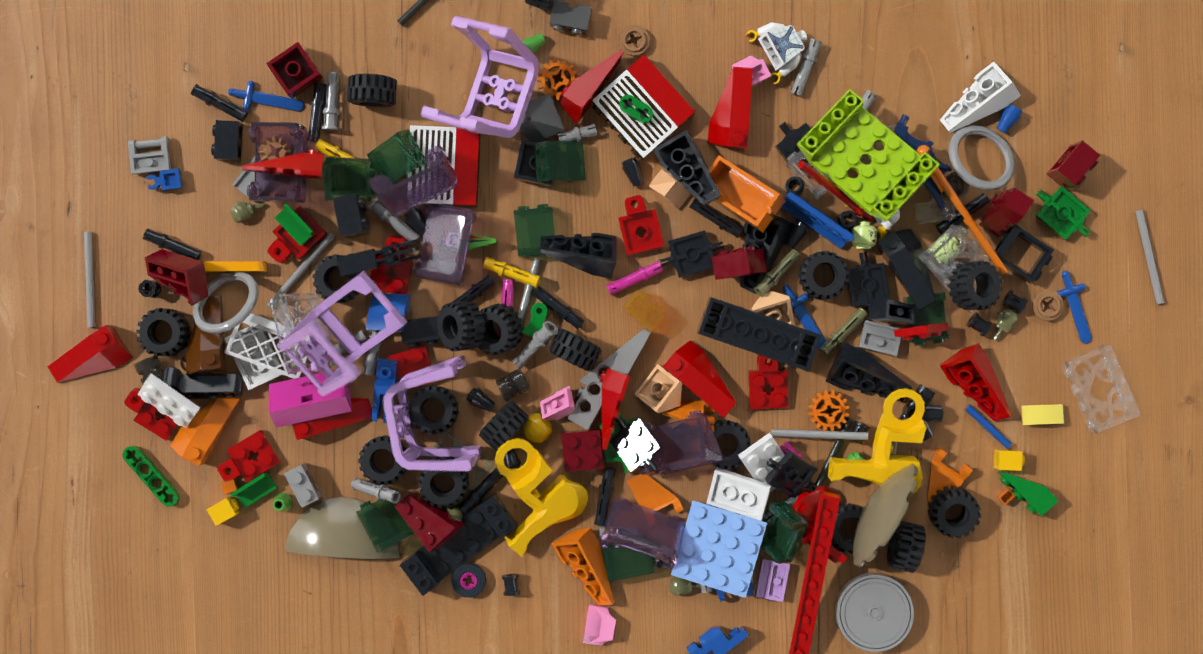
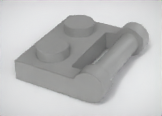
M168 136L153 140L128 141L131 174L171 170ZM161 146V151L137 154V149Z

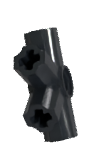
M920 384L916 392L921 395L925 404L922 419L926 425L923 441H926L934 435L927 422H942L943 408L942 405H928L935 393ZM912 399L903 407L902 414L899 417L900 420L910 418L909 411L916 409L915 402Z

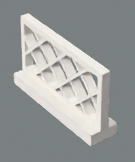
M250 313L243 321V323L249 325L251 333L241 337L238 330L240 324L234 328L224 353L293 379L300 377L302 372L300 368L296 375L288 372L285 365L293 362V360L284 363L279 353L282 351L277 349L274 342L279 337L284 338L293 328ZM261 330L267 331L270 337L269 340L263 343H259L255 334ZM237 333L239 338L234 340ZM271 333H272V334H275V335H278V336L272 338ZM253 334L258 345L247 349L243 338ZM307 336L304 340L307 342L310 336ZM241 340L245 350L240 353L230 351L232 344ZM272 341L276 352L265 356L261 345ZM259 347L263 357L258 360L251 359L248 351ZM278 354L282 364L276 367L270 366L267 358ZM307 357L302 358L301 362L305 364ZM265 359L266 364L259 361ZM283 366L285 371L278 368Z

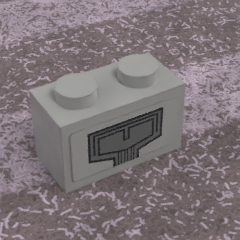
M306 463L284 473L301 508L323 497Z

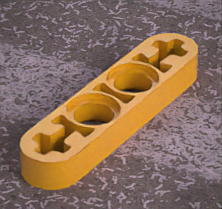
M265 261L204 262L205 272L267 271V262Z

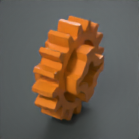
M557 58L556 63L549 60V66L543 64L545 70H539V74L542 77L537 78V81L542 82L538 87L539 89H545L543 91L544 96L551 94L552 97H556V100L559 101L562 96L558 90L565 88L566 85L570 86L577 79L574 76L578 72L572 71L573 64L567 66V60L560 63L559 58ZM558 68L557 71L550 72V70ZM566 71L570 74L571 81L565 77ZM561 74V80L563 82H558V84H556L555 86L554 78H558V76H560ZM545 79L551 82L550 89L546 86Z
M823 390V395L817 392V399L811 398L813 405H808L807 407L811 408L812 411L807 414L813 416L810 422H817L816 428L822 425L823 431H826L827 427H829L830 431H834V426L840 429V422L846 423L844 416H849L850 414L845 411L850 406L844 405L847 399H840L841 393L835 396L834 390H831L830 394H828L827 390ZM830 398L835 399L839 405H834ZM822 400V405L819 408H816L818 403ZM827 406L835 409L830 411V415L821 411L826 410ZM840 413L839 418L835 421V416ZM817 416L825 417L827 423L820 421Z

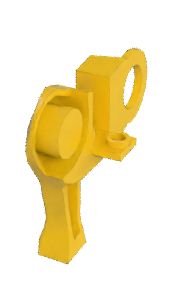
M907 388L897 389L890 393L885 399L883 414L875 433L872 458L869 460H849L830 457L828 478L831 482L851 476L874 482L880 486L902 468L914 464L918 469V474L916 476L913 475V478L917 481L915 490L912 493L914 494L921 487L923 479L920 462L915 456L893 455L892 453L894 448L893 442H923L926 425L922 419L925 404L921 395ZM901 397H908L915 402V412L908 419H897L892 413L893 404Z
M515 438L508 440L497 450L495 456L496 468L501 475L506 476L518 496L533 509V513L518 528L505 537L508 546L523 557L528 543L537 534L553 524L581 515L588 502V493L581 484L568 480L562 474L540 493L536 488L552 472V469L538 450L534 449L531 443L524 439ZM513 448H521L527 453V461L522 467L517 469H510L504 464V456Z

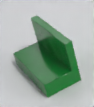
M285 203L283 205L285 208L274 218L302 247L316 233L290 205Z
M269 471L231 493V496H237L243 507L246 508L278 488Z

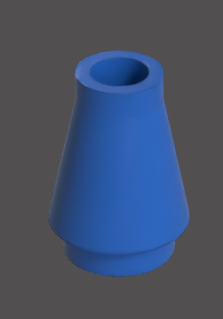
M1009 104L1008 107L1004 108L996 129L1006 134L1021 118L1020 115L1023 111Z

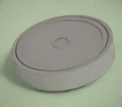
M869 572L855 576L842 587L835 602V619L841 633L851 644L865 651L881 652L897 646L906 638L913 624L914 607L910 595L898 581L882 573Z

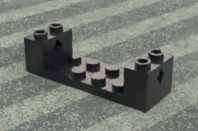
M713 297L708 298L697 330V334L808 372L821 338L820 334Z
M493 493L470 510L468 514H465L461 520L466 525L440 549L429 552L423 545L402 561L400 567L422 596L435 588L442 579L460 565H463L496 539L502 538L517 526L518 522L496 493Z

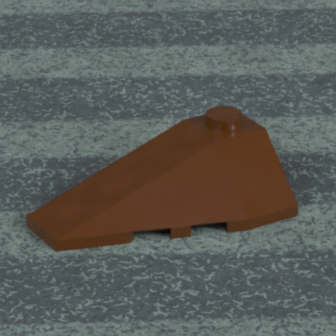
M221 296L209 297L203 307L202 314L204 320L210 324L223 323ZM196 323L194 324L186 353L187 376L226 372L224 332L218 334L202 331Z

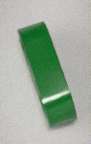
M625 95L620 99L619 107L625 114L642 124L652 120L653 111L645 103L631 95ZM632 100L631 104L636 108L628 107L625 109L623 101ZM637 109L642 112L648 110L649 118L641 119V114L637 112Z

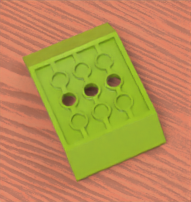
M849 89L797 143V146L816 170L869 215L888 221L940 164L926 152L919 155L863 108L864 100ZM875 143H881L883 144L884 149L882 151L875 150L873 145ZM867 156L871 159V163L865 165L861 162L860 158ZM855 170L858 173V177L850 178L847 172Z

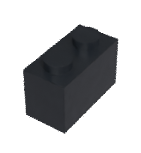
M216 120L212 128V134L215 136L214 144L211 147L212 156L218 161L241 162L243 123L239 121Z
M889 299L871 300L870 320L894 325L914 324L915 305Z
M439 316L406 320L405 331L401 332L402 344L407 343L408 347L419 346L421 341H426L427 345L438 343V339H441L437 329V317Z

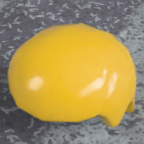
M541 413L530 414L528 421L522 426L525 437L533 443H543L552 434L551 422L542 420Z

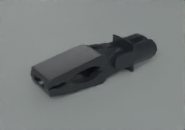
M417 239L381 247L383 250L375 251V249L336 257L340 276L379 268V265L384 263L388 266L421 258V254L401 258V254L419 251V247L401 251L399 249L401 246L418 243ZM382 255H383V257H384V258H381V259H377V256H382Z

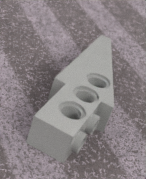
M643 329L580 379V382L586 386L585 388L581 386L576 394V397L579 399L574 404V412L569 414V420L587 430L589 429L602 405V383L599 382L600 376L598 373L600 368L606 367L628 374L651 332ZM592 384L600 386V392L596 395L591 394L589 391V387ZM588 401L591 404L590 410H581L580 403Z

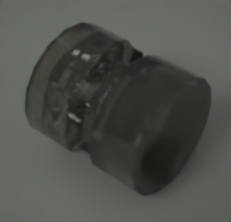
M956 172L945 176L958 197L968 191L969 184L964 182ZM940 191L943 197L950 199L945 191Z
M151 356L134 364L136 372L143 376L140 380L142 385H144L150 374H153L162 381L163 370L159 369L161 362L158 356Z
M520 368L512 371L510 377L504 375L495 380L506 402L516 398L517 393L524 394L531 390Z

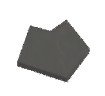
M551 94L529 101L519 131L531 142L539 143L566 129Z

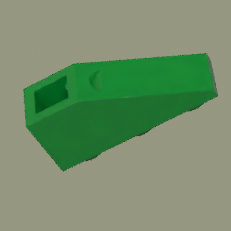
M1000 470L997 472L1001 476L1000 481L1006 487L1010 486L1014 490L1013 494L1015 497L1027 504L1026 509L1032 515L1037 514L1042 517L1058 502L1057 498L1045 486Z

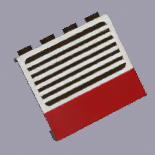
M642 55L592 100L593 110L599 116L602 114L607 119L605 121L607 126L611 130L615 128L619 133L618 138L624 144L628 143L632 147L630 150L637 159L641 157L642 160L681 124L695 114L691 106L645 55ZM625 95H631L645 103L653 111L652 120L642 124L625 114L619 107L620 99ZM630 99L623 101L625 109L628 107L635 109L636 107L631 104L632 100ZM637 109V112L641 114V119L649 118L648 110L642 112Z
M410 125V130L406 132V141L409 142V149H406L405 152L408 169L405 168L404 173L405 180H408L407 188H404V199H407V203L469 205L470 207H477L481 133L459 127Z

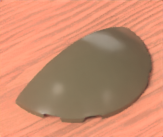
M910 464L890 476L879 486L866 503L859 517L853 540V564L857 567H863L864 560L870 562L878 552L876 548L878 546H885L899 525L909 505L907 496L914 492L917 483L913 478V475L916 476L918 474V469L914 464Z
M349 497L330 498L307 509L291 528L285 547L286 552L323 557L360 559L400 558L398 538L390 526V521L381 511L371 507L369 503Z

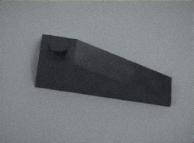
M687 130L653 149L661 166L704 206L721 197L720 191L698 145Z
M771 214L773 219L763 233L747 222L744 224L743 231L745 233L743 247L755 246L756 249H763L767 272L771 270L792 226V222L774 214ZM767 272L741 276L740 287L757 294L754 288L764 279V275Z
M912 229L895 231L879 240L878 250L917 309L920 311L934 303L936 299L923 248Z
M591 233V236L575 234L574 237H565L564 235L541 236L540 253L593 276L612 278L617 263L616 236L602 233Z
M846 342L837 353L825 379L826 382L844 390H849V388L861 390L860 393L863 394L872 392L883 398H887L890 393L897 389H912L911 386L863 350ZM901 397L897 401L903 402L906 397Z

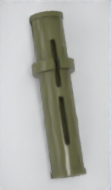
M794 249L790 250L770 273L767 272L764 275V279L754 288L755 292L763 297L772 286L778 284V280L800 258V254Z
M859 307L836 332L830 334L831 337L820 347L821 351L829 356L839 344L842 345L844 343L843 340L869 316L867 312ZM855 319H857L847 330H845ZM841 333H843L833 344H831Z

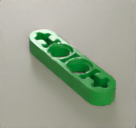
M134 445L124 449L122 455L125 462L159 501L167 507L177 504L180 500L179 492L141 448ZM129 451H136L135 457H136L138 460L141 459V458H142L143 460L140 461V462H138L134 457H133V458H129V455H130V452H129ZM143 463L150 467L148 474H143L140 470ZM155 478L162 480V487L159 489L153 486ZM166 487H168V489L165 490L166 493L164 492V493L160 494V491H162V490H164ZM167 494L174 495V497L172 498L173 501L168 502L166 500L168 498Z

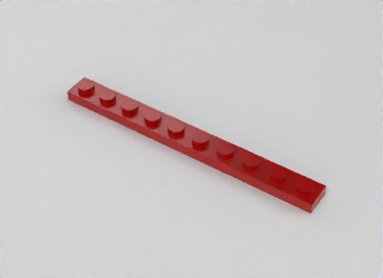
M823 491L820 494L789 654H809L840 502L841 495Z

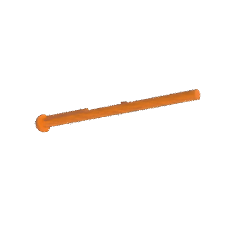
M922 145L917 148L916 152L919 155H922L924 152L930 155L928 153L930 148ZM937 167L930 175L941 192H946L954 206L964 217V223L969 226L1000 274H1005L1008 271Z

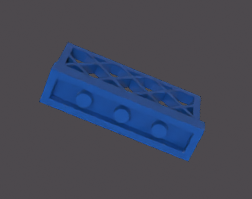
M789 192L783 197L785 202L781 209L809 226L810 229L839 249H842L845 243L851 242L855 237L852 235V232L800 196Z

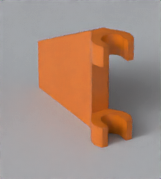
M681 400L679 407L663 412V415L694 425L708 433L714 432V425L708 424H715V417L709 416L703 419V411L712 414L715 413V410L703 400Z
M940 447L935 451L931 461L927 494L928 502H932V495L936 496V491H943L945 486L949 489L951 485H955L957 488L961 486L973 471L965 463L959 473L942 463L941 461L947 453Z
M643 472L627 480L649 527L657 524L652 513L670 504H673L677 513L684 510L678 497Z

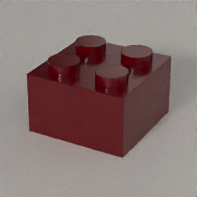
M299 42L266 63L286 94L292 99L324 78Z
M1083 140L1076 142L1067 148L1046 174L1064 188L1079 185L1086 178L1084 174L1088 170L1091 171L1098 164L1097 159L1100 154Z
M755 246L718 252L719 256L712 257L715 280L767 272L763 249H756Z
M600 429L562 432L565 472L603 469Z

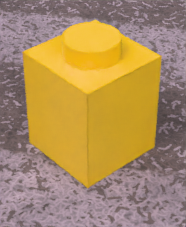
M995 449V469L1022 471V466L1025 465V456L1022 451Z
M231 496L206 509L215 526L241 513L239 511V503Z

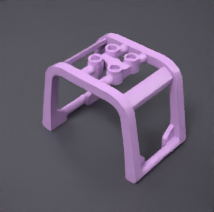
M454 16L451 26L465 35L481 51V63L465 110L461 115L455 116L423 106L421 117L473 132L511 138L519 131L539 72L538 59L511 28ZM473 28L488 31L493 38L509 44L522 57L491 50L490 45ZM492 61L527 69L528 72L524 84H519L513 79L504 80L497 75L488 76ZM485 83L495 88V95L491 93L482 94ZM507 91L513 94L521 92L517 103L506 98ZM479 101L491 108L499 107L507 112L514 110L510 124L506 125L474 116Z
M363 271L317 305L277 346L281 351H285L318 388V393L323 397L354 380L361 373L354 362L366 351L403 327L407 321ZM352 290L364 295L372 292L388 311L384 315L386 327L361 345L329 309L331 305ZM317 317L348 351L350 355L345 359L327 340L328 333L315 320ZM307 336H310V337L308 338V341L306 342V341L304 340V338H306ZM297 343L300 346L298 348L299 355L307 357L311 361L312 370L324 373L327 379L322 384L289 349L291 346ZM332 360V362L337 366V368L333 372L327 366V361Z
M460 355L408 373L399 383L393 384L386 391L384 410L395 460L401 467L408 470L469 471L483 454L482 445L462 447L421 446L415 438L413 422H411V416L408 414L410 406L407 389L427 382L455 376L458 373L457 369L464 368L467 365L465 356ZM397 393L399 405L394 406L393 397ZM406 436L409 447L403 452L401 440L405 439ZM419 456L459 457L453 460H416Z

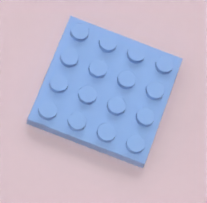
M692 501L671 575L746 598L767 523Z

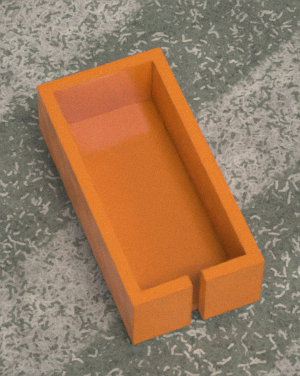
M718 156L709 168L721 194V197L714 201L763 233L773 219L771 214L776 215L784 204V198L767 185L723 157Z

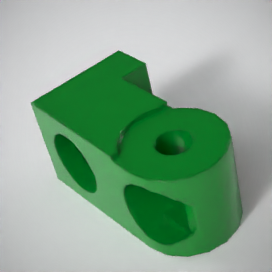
M539 302L535 303L531 308L532 316L528 327L524 326V330L521 331L524 335L533 337V334L543 327L548 309L545 304Z

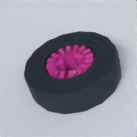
M474 563L460 565L452 575L453 589L462 597H475L483 591L486 585L484 571ZM468 575L472 576L471 579L474 580V583L471 582L470 585H467L464 580Z

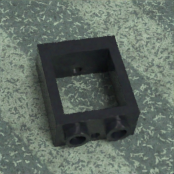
M1015 224L1009 227L994 251L1007 270L1025 282L1030 283L1040 278L1042 274L1041 269L1052 260L1053 256L1051 254L1054 250ZM1017 236L1042 252L1028 274L1003 259Z

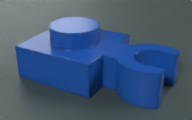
M178 168L159 171L160 177L154 175L147 176L148 180H155L153 186H148L150 190H157L160 186H162L163 191L183 188L181 171Z

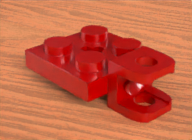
M641 195L626 198L625 209L627 216L618 218L626 254L630 255L664 247L656 209L646 211ZM632 201H637L638 206L636 208L631 206ZM641 226L647 232L644 233L643 238H640V235L635 233V231H638V227Z
M302 206L297 207L294 211L316 234L301 247L281 225H278L272 231L278 238L267 249V253L276 262L284 263L293 254L300 260L328 234ZM278 250H281L280 255H277Z
M392 235L386 240L385 246L392 245L394 242H405L407 239ZM407 246L399 247L400 251L407 249ZM405 253V254H401V258H405V257H408V256H405L406 253ZM383 255L377 256V259L384 258ZM413 260L388 266L384 263L380 264L379 268L371 270L370 279L381 291L407 294ZM393 268V272H396V276L394 275L392 278H389L388 274H386V270Z
M757 355V370H748L749 409L788 408L787 369H778V361ZM767 384H770V387L773 388V391H770V394H767L766 391H763V388H766Z
M134 388L124 400V404L129 409L138 413L133 421L167 441L177 424L167 415H165V419H158L156 414L157 408L150 403L144 402L138 395L141 389Z
M259 430L227 449L231 458L219 465L217 470L224 481H231L242 475L247 483L279 464L280 460L263 432ZM251 451L259 453L257 461L249 460L248 457ZM227 468L231 469L230 475L226 474Z
M800 518L799 521L806 525L808 529L802 537L793 530L790 534L804 544L810 545L814 526ZM830 546L828 559L835 564L838 561L843 564L847 557Z

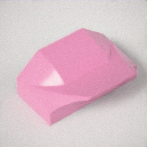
M749 56L732 65V69L733 66L753 68L752 87L771 77L763 59Z
M570 385L540 401L542 420L561 419L574 412L575 407Z
M589 604L583 643L602 646L605 642L613 640L616 619L611 616L608 607Z

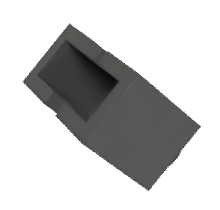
M554 0L549 21L550 27L559 32H564V29L570 30L572 34L580 36L583 33L587 34L592 7L576 4V8L569 7L567 2Z

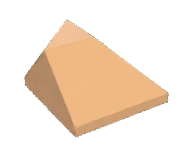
M662 167L649 185L651 189L678 210L691 195L664 167Z
M768 290L750 308L753 312L795 325L791 301L787 295Z
M657 364L635 392V395L654 411L661 413L681 405L682 382Z

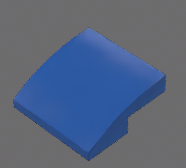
M374 294L368 311L366 330L381 331L386 327L384 315L388 311ZM384 294L406 319V314H409L411 295ZM405 325L395 332H404Z

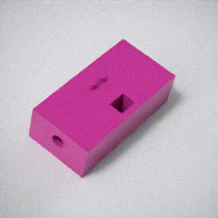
M324 373L313 375L320 384L327 379ZM307 376L269 384V414L275 427L352 411L350 382L323 397L318 393V388Z

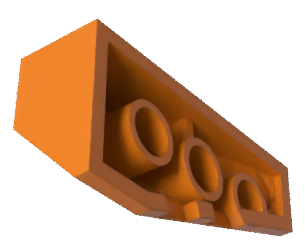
M241 397L212 399L194 416L186 428L182 426L170 446L181 457L195 465L201 466L205 464Z
M592 528L577 529L554 541L552 546L563 564L567 563L571 567L575 578L579 577L585 584L584 589L598 606L613 605L614 599L600 543Z

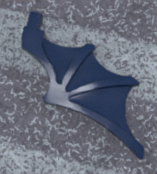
M903 114L899 122H897L893 133L915 151L919 146H928L930 148L928 153L940 164L938 168L943 175L947 171H952L948 164L942 163L935 157L931 147L934 142L918 140L908 133L909 127L906 124L909 117ZM929 176L923 182V185L932 195L940 210H943L945 202L941 197L940 189L931 176Z

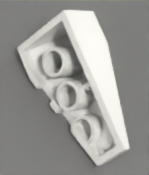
M992 62L974 78L975 82L971 87H966L962 98L958 102H954L940 119L941 123L950 133L1007 107L1021 96L1013 82L995 62Z

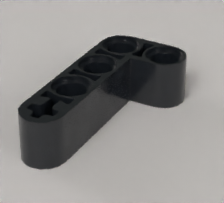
M169 367L163 369L162 381L187 399L239 398L242 396V375L200 374L187 376L183 375L181 370Z

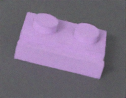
M762 558L755 597L783 602L790 564Z

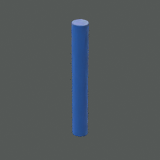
M970 404L965 408V411L1006 449L1012 445L1005 436Z

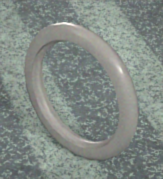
M972 125L959 129L952 136L949 143V159L953 169L964 182L974 188L987 191L1001 189L1010 182L1015 171L1014 155L1010 146L998 133L983 126ZM972 134L981 135L998 146L1006 163L1004 174L999 179L991 182L983 181L972 176L964 168L958 156V146L964 137Z
M241 271L228 272L207 284L210 296L221 285L230 281L240 280L247 284L249 296L239 313L230 320L219 324H210L204 320L202 314L203 307L209 297L196 303L193 309V317L196 325L202 331L217 334L226 332L241 324L250 315L256 305L259 294L257 282L250 274Z

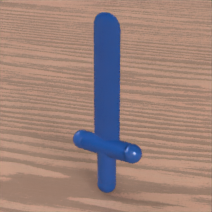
M248 81L246 91L233 88L228 90L230 96L244 98L243 109L246 111L250 110L252 102L294 111H301L304 107L301 100L254 91V81Z
M1063 271L1062 277L1066 288L1057 291L1061 298L1067 296L1080 340L1085 344L1089 343L1092 337L1078 296V292L1084 291L1086 286L1083 283L1073 286L1070 273Z
M784 285L783 291L789 296L792 310L803 327L808 331L821 335L817 347L821 351L820 347L826 340L803 305L809 299V295L804 293L796 297L790 286Z

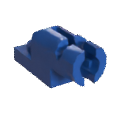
M379 358L377 361L372 405V420L374 422L378 421V417L381 414V405H383L384 409L386 391L393 384H396L398 364L396 360ZM385 412L383 423H387Z
M715 626L699 637L701 645L692 642L686 648L690 654H711L712 651L714 654H726L749 635L745 628L741 626L729 632L730 636L727 637L719 626Z

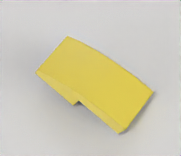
M1063 404L1022 406L1023 425L1064 424Z

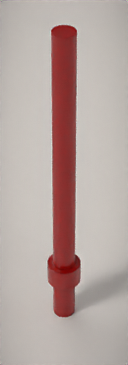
M804 161L799 162L798 167L848 205L857 216H862L868 222L874 219L872 215H869Z

